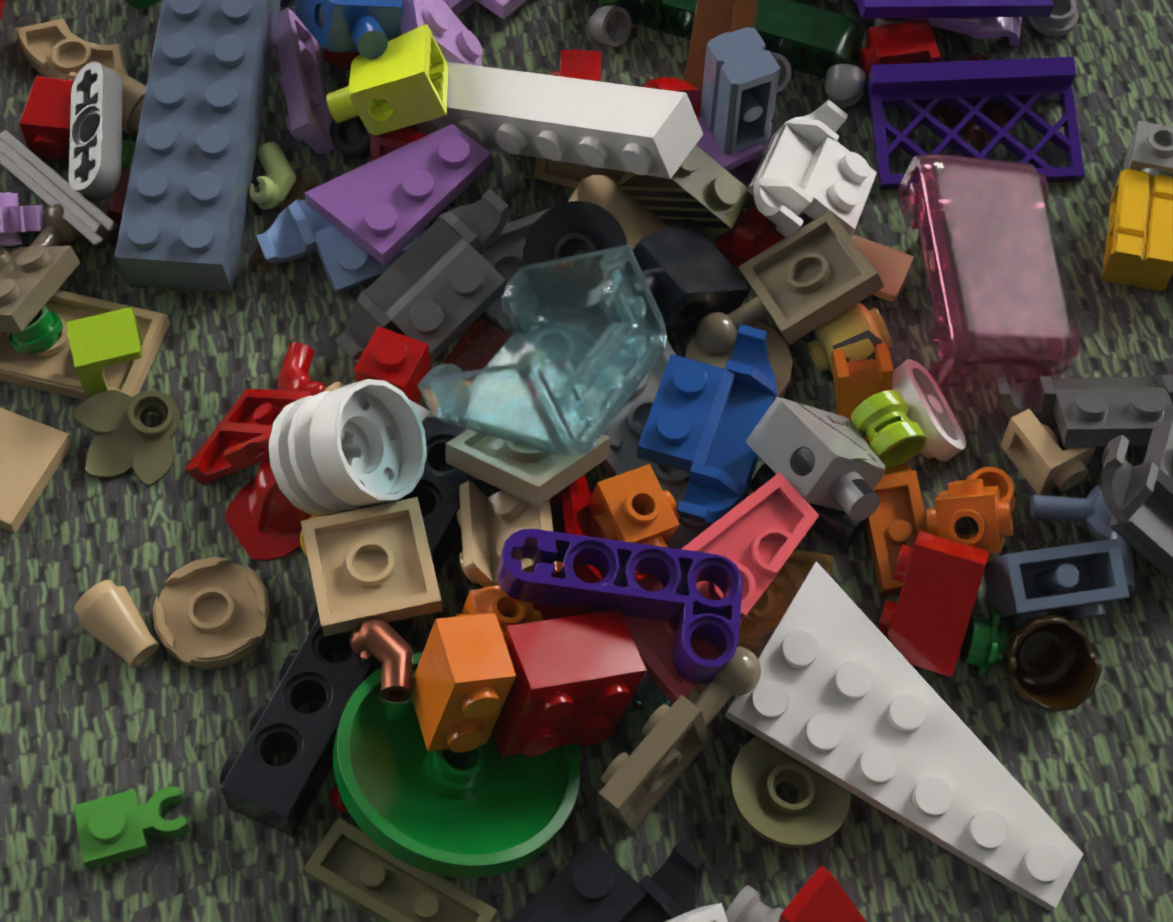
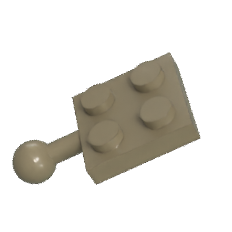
M54 204L47 208L43 215L44 229L29 247L5 248L0 246V332H22L81 263L71 246H59L60 243H72L81 237V234L63 218L64 208L60 204Z
M830 210L797 230L791 236L784 238L740 265L739 269L742 275L752 287V291L757 297L727 315L713 312L702 317L696 325L695 339L700 349L705 353L723 355L734 348L740 324L751 326L769 315L790 345L882 289L884 285L878 272Z
M601 381L590 382L578 392L575 406L561 415L518 397L447 442L446 463L470 474L475 479L482 480L516 496L521 501L539 507L609 457L610 437L586 427V425L603 426L613 421L620 409L619 395L608 383Z
M737 646L732 660L724 670L713 678L693 703L681 695L672 707L667 704L660 706L646 722L642 730V734L646 737L631 755H628L626 752L621 753L608 766L601 778V782L605 786L600 790L599 794L613 818L631 833L645 820L711 741L706 726L731 696L745 695L757 686L761 676V666L753 652L744 647ZM721 651L715 659L721 657L723 652Z

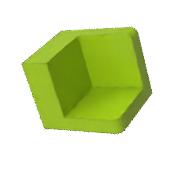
M132 307L65 322L74 367L86 397L108 391L103 367L139 359L143 356L142 336Z

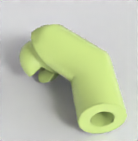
M268 142L260 146L256 152V157L266 175L257 177L260 183L258 186L251 183L249 187L251 200L264 210L280 207L296 182V175L280 146L275 142Z

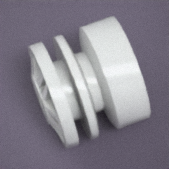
M362 380L342 386L334 391H324L314 396H307L286 405L273 422L268 443L270 466L279 489L295 507L312 516H329L343 511H353L361 506H375L399 500L411 493L423 476L427 457L425 430L417 409L402 390L385 380Z

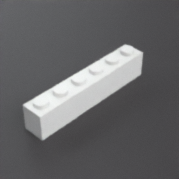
M447 62L449 66L447 115L418 124V129L421 133H426V136L453 124L488 150L668 179L673 177L703 136L688 95L684 92Z

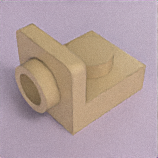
M1030 409L1011 417L1000 444L1038 495H1042L1056 487L1060 491H1066L1079 484L1089 472L1087 466L1096 447H1070L1062 451L1054 432L1048 426L1041 424Z

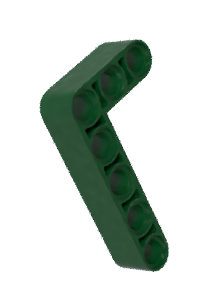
M620 0V7L627 10L632 24L639 25L642 22L643 27L684 39L688 35V40H691L697 0ZM757 0L758 6L754 28L766 44L765 50L784 56L790 63L791 69L825 79L826 72L831 66L837 64L853 65L864 38V30L853 18L792 0Z

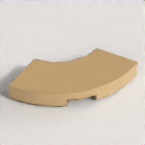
M64 19L15 29L25 57L45 77L75 80L79 71L85 65L94 61L101 63L109 69L116 68L128 75L121 44L98 45L84 41L69 30Z

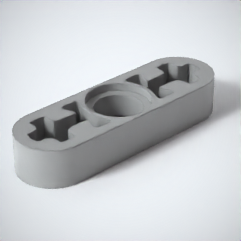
M94 61L88 63L79 71L72 85L69 185L80 194L100 202L107 199L114 192L121 177L123 81L119 74Z

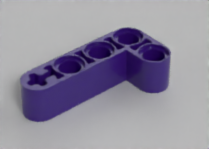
M521 529L512 533L504 543L497 570L498 583L502 590L513 599L596 612L620 609L622 615L675 622L672 653L673 665L681 677L697 685L709 684L719 672L724 670L735 655L739 637L743 583L742 575L737 565L726 557L718 554L539 529ZM521 558L532 560L533 572L521 571ZM555 561L563 562L558 578L552 577L556 565L554 564ZM579 565L593 566L600 571L603 580L597 583L584 582L576 576L573 568ZM640 573L655 575L661 581L663 589L656 592L644 590L638 585L635 575ZM700 581L714 583L723 593V599L710 600L699 593L696 583ZM694 639L710 641L716 647L718 654L721 651L723 652L722 656L714 660L700 658L694 653L691 641Z

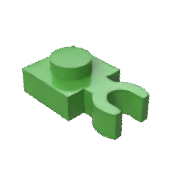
M166 787L160 789L152 795L149 802L140 804L135 789L73 805L83 863L89 870L149 853L146 836L157 833L161 837L173 839L187 834L190 831V827L186 817H179L174 820L162 818V814L168 806L184 802L180 788Z

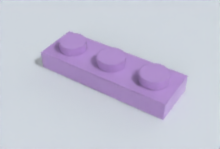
M287 7L278 12L273 46L279 58L282 74L279 77V85L286 97L288 115L285 118L291 135L298 142H305L318 154L327 153L335 149L330 137L332 115L326 100L328 93L318 41L295 13Z

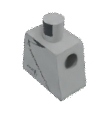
M777 396L745 442L776 474L781 472L808 503L844 511L854 521H861L871 516L880 503V498L873 489L885 475V465L847 417Z

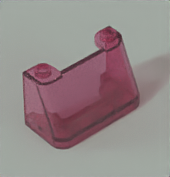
M946 154L915 156L897 192L901 214L913 213L910 218L911 230L919 229L936 319V324L930 332L932 342L938 341L939 356L942 360L932 362L930 364V371L940 390L995 383V377H1006L1007 381L1010 382L1034 379L1039 376L1052 377L1063 375L1069 368L1072 358L1078 356L1080 346L1077 329L1074 325H1069L1045 210L1048 200V185L1045 175L1043 173L1038 174L1034 165L1029 163Z

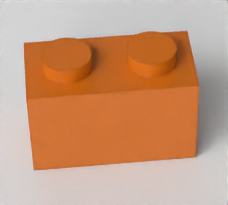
M496 613L438 618L434 621L412 680L411 695L427 752L450 749L453 752H467L480 745L487 744L516 678Z

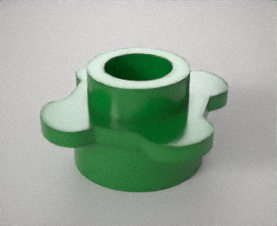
M992 609L988 619L971 616L960 649V660L962 663L976 665V677L983 678L987 667L993 665V663L1000 664L1004 656L1007 644L1006 629L998 628L1000 620L998 610Z

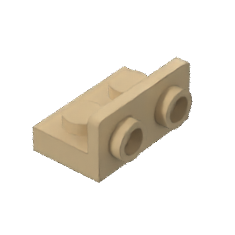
M471 480L459 485L460 509L457 510V520L462 531L463 551L459 554L462 570L472 583H479L483 588L492 585L500 586L497 570L504 543L511 534L521 529L553 531L550 499L537 507L528 502L521 501L516 496L503 490L487 497ZM521 558V571L533 572L532 560ZM556 561L554 562V564H556V565H555V569H554L553 574L557 572V563H556Z

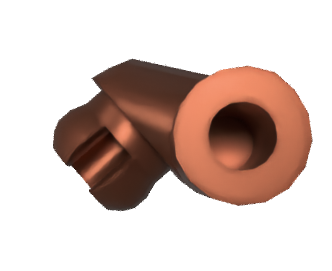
M379 619L365 620L362 626L355 628L350 635V646L355 654L361 652L363 659L374 656L382 664V698L390 702L408 700L412 695L413 650L411 646L387 622Z

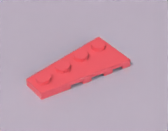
M779 472L681 549L718 554L730 559L737 565L742 575L743 583L740 612L741 624L814 525L819 515ZM648 574L638 582L640 587L650 592L663 589L661 581L652 574ZM708 581L696 583L699 593L710 600L723 599V593L714 583ZM623 615L647 669V675L672 704L681 695L687 698L697 684L686 681L678 674L673 665L672 653L675 622ZM694 639L691 641L694 653L700 658L714 660L718 655L716 647L710 641L704 639Z

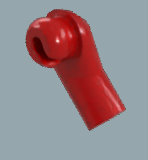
M295 342L288 345L278 377V390L310 391L313 395H317L326 389L322 382L309 380L310 376L308 373L314 356V351L311 347Z

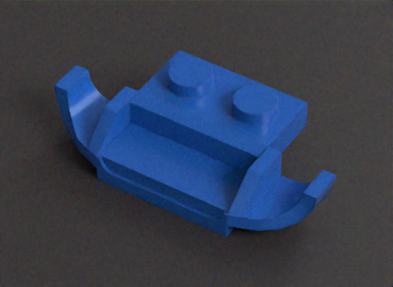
M740 324L731 360L727 361L725 368L673 354L669 357L638 443L637 458L690 472L683 500L679 501L677 513H679L680 517L713 523L747 497L759 456L745 441L778 396L776 377L770 366L768 356L767 331Z

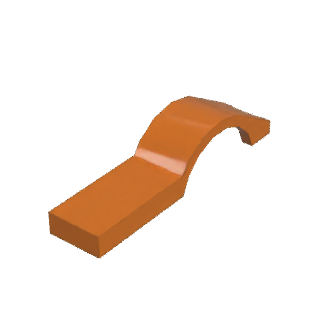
M888 343L876 345L874 349L875 359L847 362L844 349L832 351L831 361L837 415L847 417L851 421V414L860 403L874 394L892 390L894 370ZM863 437L865 441L870 445L868 438ZM907 462L885 469V475L873 489L880 498L879 506L864 522L880 595L901 592L903 582L892 579L901 547L906 545L914 548L919 531L928 533L917 473L915 470L910 469Z

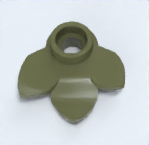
M108 390L87 398L73 411V417L76 421L96 434L86 457L85 468L88 475L98 478H113L133 469L135 475L146 486H151L169 472L175 457L171 438L179 428L180 414L176 403L168 395L159 391H144L131 397L116 390ZM148 413H157L162 417L161 423L156 427H147L141 420Z

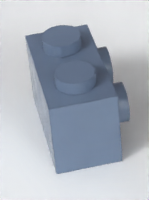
M1118 538L1005 554L988 561L984 570L990 610H998L1000 620L1013 619L1015 629L1028 618L1067 610L1070 621L1106 615L1105 604L1130 597Z

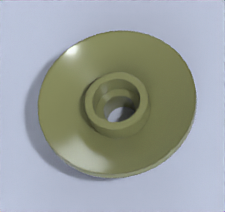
M757 736L740 750L731 768L730 793L738 814L752 831L769 842L791 848L817 845L830 838L841 827L848 815L851 804V792ZM779 789L789 791L794 797V803L791 804L783 801L777 796L775 791Z

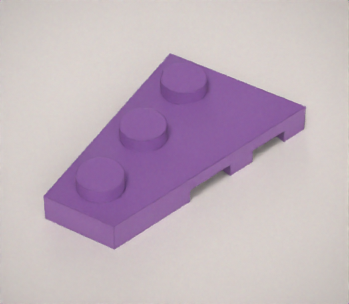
M450 124L304 192L305 201L310 208L384 266L491 166V153L455 125Z

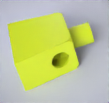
M428 24L388 41L386 51L377 58L368 59L359 55L352 60L349 86L326 95L328 108L337 123L359 116L368 133L377 136L447 115L449 66Z

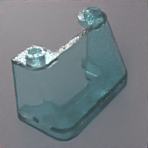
M629 244L521 266L505 286L501 301L503 312L515 332L484 369L462 372L454 364L437 365L417 385L427 407L440 421L560 457L582 455L590 452L662 355L666 345V328L663 317Z

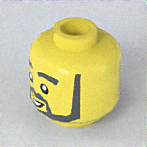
M857 303L814 329L815 340L807 343L808 351L818 372L821 373L829 369L832 376L831 354L833 350L844 349L846 361L853 362L875 359L874 349L877 344L888 343V348L892 347L890 334L879 311L876 308L868 310L862 303Z

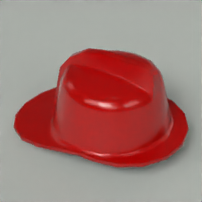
M267 459L259 465L256 477L241 489L228 505L224 519L250 559L269 561L286 557L301 547V521L307 520L312 515L295 507L282 493L272 472L270 459Z

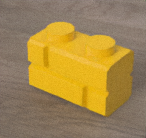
M1125 169L1120 172L1111 196L1101 279L1107 282L1129 286L1132 284L1135 287L1163 291L1166 289L1173 273V177L1160 174L1152 177L1149 172Z

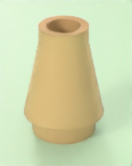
M112 580L101 581L86 591L75 604L74 611L80 617L78 625L121 656L131 668L139 666L159 648L158 642L150 634L125 586L117 587Z

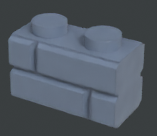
M746 27L734 32L722 33L716 38L710 39L706 45L700 116L708 129L714 131L713 137L723 154L731 155L766 143L771 136V120L774 115L780 66L771 52L765 50L766 44L755 28Z

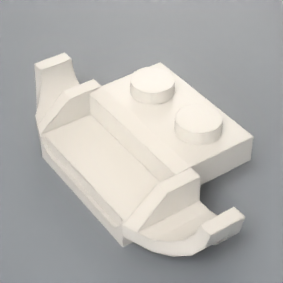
M829 99L811 114L795 117L785 122L772 136L747 190L754 196V202L758 211L777 225L776 230L784 237L791 236L802 226L803 220L798 217L802 212L815 220L830 210L850 235L857 226L877 174L861 155L850 152L838 142L839 135L836 132L846 121L848 114Z

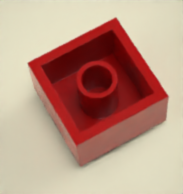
M620 609L506 626L503 637L516 678L491 732L500 757L520 753L526 756H538L550 751L554 747L580 743L582 746H593L612 736L647 671Z

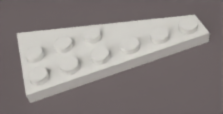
M816 561L758 658L761 666V676L757 686L745 695L736 696L724 717L1049 911L1055 909L1083 856L1081 850Z

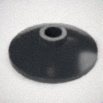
M585 201L561 203L544 212L530 228L523 247L524 272L533 290L545 301L565 309L591 307L611 295L615 290L617 279L626 272L629 257L627 238L618 220L601 206ZM580 250H587L589 254L588 262L583 267L576 268L573 264L574 255Z

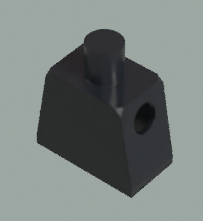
M691 218L642 238L628 258L625 274L617 279L615 285L617 299L624 307L640 306L654 324L664 331L696 329L700 319L709 313L720 312L727 315L742 305L752 289Z

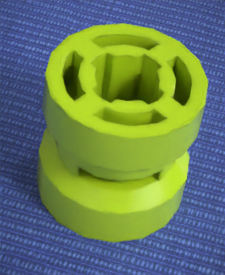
M886 390L872 395L860 403L851 414L853 425L862 437L868 438L869 446L885 465V469L898 466L912 459L924 448L927 442V438L917 422L908 419L909 407L897 390Z

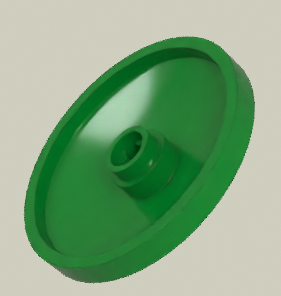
M423 652L413 654L412 680ZM382 667L373 672L359 685L347 702L337 728L333 747V769L340 796L349 814L362 831L380 848L402 862L426 872L456 878H480L506 873L525 865L544 852L556 839L575 805L579 792L580 759L576 743L554 747L550 751L538 756H526L520 753L500 757L491 733L487 744L480 745L467 752H453L450 749L427 752L412 697L403 702H390L381 697Z

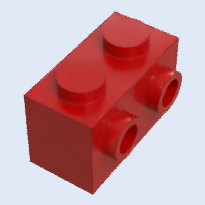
M919 531L914 548L902 545L892 577L894 580L903 582L897 603L886 600L878 629L911 665L949 677L953 676L984 574L989 551Z

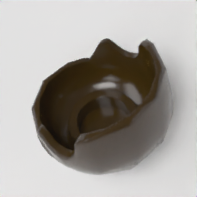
M1052 614L1028 618L1012 632L1007 639L1002 660L1005 675L1017 694L1029 704L1051 713L1076 709L1093 695L1102 672L1101 660L1095 654L1087 633L1073 621H1068L1064 617Z

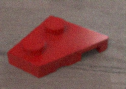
M245 389L185 470L197 482L205 484L270 459L268 443L273 422L286 405L298 399L314 395L310 391Z

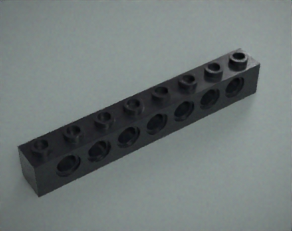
M446 400L442 401L433 418L428 416L422 422L427 447L423 476L411 493L397 500L401 501L418 497L420 509L431 511V513L422 518L436 578L462 532L457 520V510L460 509L459 485L471 480L482 492H484L488 483L475 479L470 474L457 468L446 472L435 470L439 466L449 465L446 463V443L487 417ZM317 605L308 623L309 634L300 650L292 649L285 658L279 675L281 683L271 700L264 699L258 705L250 723L251 735L241 752L236 750L231 753L220 774V789L230 810L293 838L333 767L334 740L347 702L359 685L373 672L382 667V664L374 656L363 659L361 652L358 654L353 652L350 646L352 631L324 637ZM415 617L388 624L404 638ZM338 650L352 652V655L342 662L334 663L326 660L331 653ZM317 699L325 702L322 708L314 713L304 714L297 711L300 705L308 700ZM290 750L296 753L295 757L283 766L267 764L269 759L279 751Z

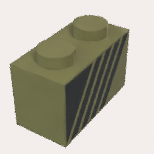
M697 145L694 146L671 179L624 172L617 185L665 226L669 227L691 218L710 241L733 228L749 195L748 188Z

